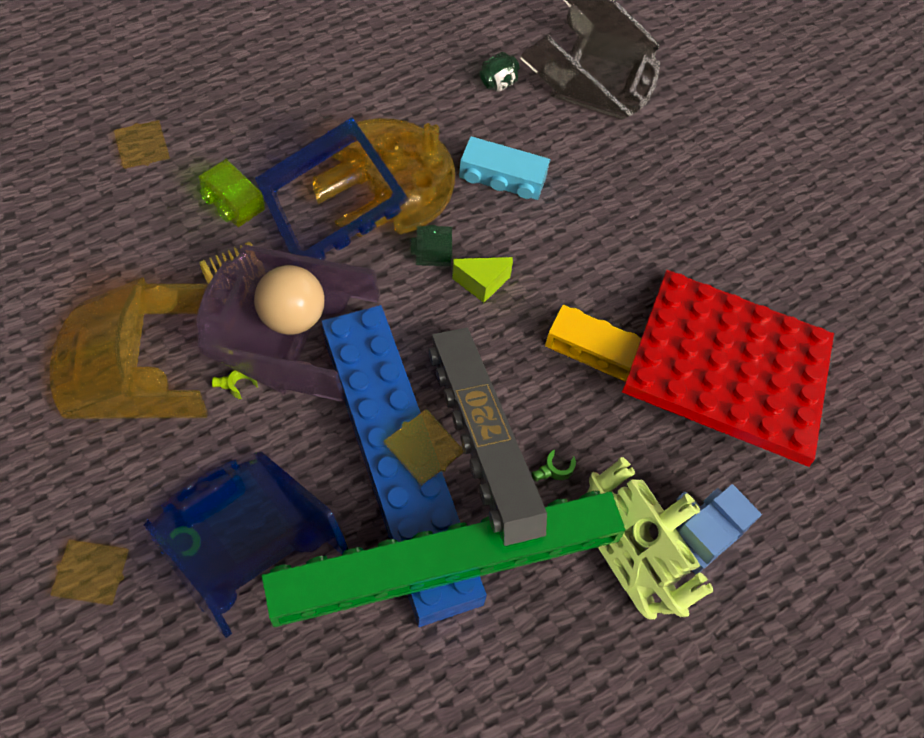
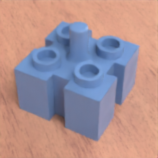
M733 484L723 492L719 488L714 490L704 500V504L699 506L700 512L676 528L700 563V567L692 570L695 574L705 569L722 552L738 540L762 515ZM683 492V493L677 498V501H678L679 499H681V498L683 497V495L688 494V493H687V492ZM695 501L692 503V506L696 504L699 506V504Z

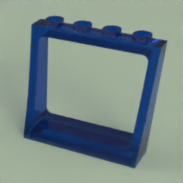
M353 117L255 178L290 254L298 267H303L309 263L311 266H315L323 262L327 258L326 252L334 247L337 251L347 247L352 242L350 237L358 232L361 235L371 232L376 228V221L384 216L387 220L397 216L402 211L400 206L410 201ZM359 142L392 189V196L314 246L302 251L277 197V191L351 143Z

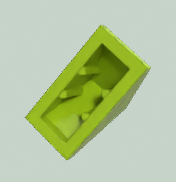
M513 258L453 259L452 279L484 303L510 278Z

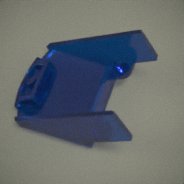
M262 451L254 453L256 457L254 460L238 464L235 459L195 479L161 505L164 512L153 523L149 520L144 523L148 534L201 611L207 614L225 638L229 637L232 632L222 614L230 610L237 600V589L294 550L313 552L325 542H328L341 554L348 550L333 512Z

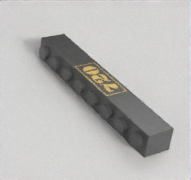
M468 327L432 334L433 347L428 348L430 362L432 366L437 365L436 376L439 386H445L444 398L446 406L454 410L452 411V420L455 430H461L462 432L460 439L463 452L471 456L469 464L473 479L479 478L480 480L479 493L482 504L489 505L491 509L489 511V520L493 533L499 532L504 546L546 536V509Z

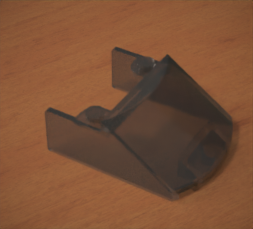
M563 0L570 6L567 13L568 25L578 34L570 55L549 35H546L522 52L520 59L554 89L551 97L621 120L630 117L646 105L655 90L660 70V61L656 60V51L660 49L659 43L616 0Z

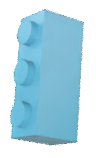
M471 136L461 158L459 177L470 183L491 186L497 191H508L518 194L525 199L532 198L538 200L547 176L550 159Z

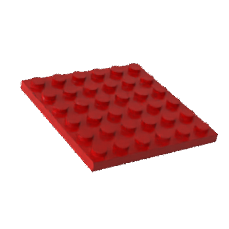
M666 270L622 393L810 467L816 456L834 333L822 327H816L800 321L793 316H787L771 310L764 305H758L742 299L738 295L716 289L709 284H703L687 278L680 273Z

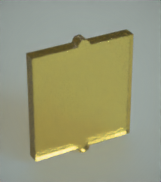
M159 120L140 125L135 123L134 126L114 130L124 169L139 165L149 166L152 162L170 159Z
M427 409L410 422H403L402 428L384 440V444L421 486L440 471L445 472L447 466L464 453L462 447Z
M69 540L62 562L56 566L58 574L50 595L112 606L119 582L124 579L122 572L129 549Z

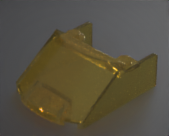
M141 277L79 303L61 327L50 361V387L54 402L64 419L207 418L208 411L200 391L168 390V379L162 370L155 367H137L144 314H217L218 308L211 285L146 284L144 277Z

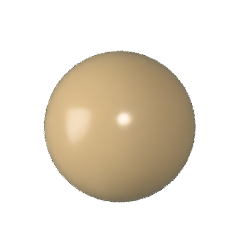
M294 265L279 266L267 272L259 281L254 295L255 309L260 320L269 329L286 335L299 334L314 326L322 315L325 303L324 292L318 279L308 270Z

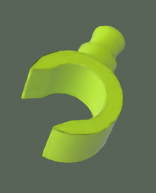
M247 368L236 369L229 377H213L212 387L229 389L231 394L238 399H242L240 392L234 386L238 380L243 378L249 379L257 388L258 383L254 372Z

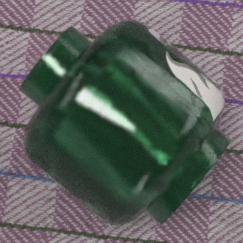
M498 52L483 61L482 70L479 72L480 78L487 89L500 92L517 82L520 65L514 56H509L506 52Z

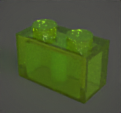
M227 159L198 176L202 188L199 192L202 198L209 205L213 203L217 207L220 216L226 222L231 220L239 228L265 210L262 192Z

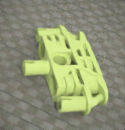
M621 457L600 475L592 472L589 477L590 487L587 493L591 491H600V494L611 492L629 477L635 475L633 467L627 469L631 464ZM631 480L627 483L628 487H621L617 490L619 494L613 493L626 531L619 542L598 548L624 590L644 617L653 620L657 618V613L688 617V607L713 592L711 583L706 586L705 584L700 586L708 580L700 572L676 589L674 586L676 582L681 580L680 577L687 576L691 573L690 570L700 567V563L676 529L693 515L698 514L700 508L697 504L692 506L695 500L689 494H685L673 505L663 510L643 480ZM652 523L658 528V536L655 540L649 533V527ZM656 593L662 601L655 603L652 595Z

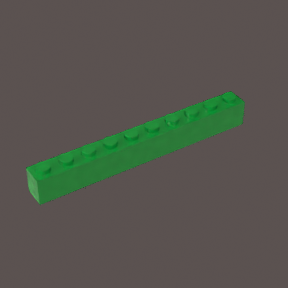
M591 491L582 495L577 500L568 502L567 499H558L552 501L547 505L548 507H545L547 512L546 536L504 546L499 532L493 533L489 516L481 520V523L473 525L457 523L449 526L447 531L435 534L432 531H423L415 534L410 540L398 542L397 539H390L379 543L376 548L364 551L363 548L348 549L339 557L330 559L326 556L314 557L306 561L305 565L297 567L280 565L272 568L270 573L262 575L269 618L274 628L619 542L626 529L612 491L600 494V491Z

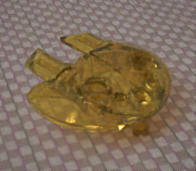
M369 119L344 127L325 142V147L330 156L342 162L313 177L314 193L318 204L355 184L361 185L367 182L368 189L372 194H375V199L334 222L341 229L355 236L362 237L389 221L391 223L394 222V231L398 234L417 230L433 221L446 208L452 197L455 184V168L451 155L439 140V126L437 124L431 126L427 123L422 128L397 119Z

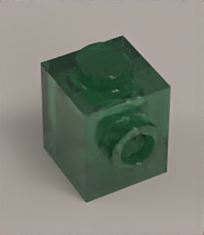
M436 225L417 226V237H411V255H416V265L451 266L452 227Z

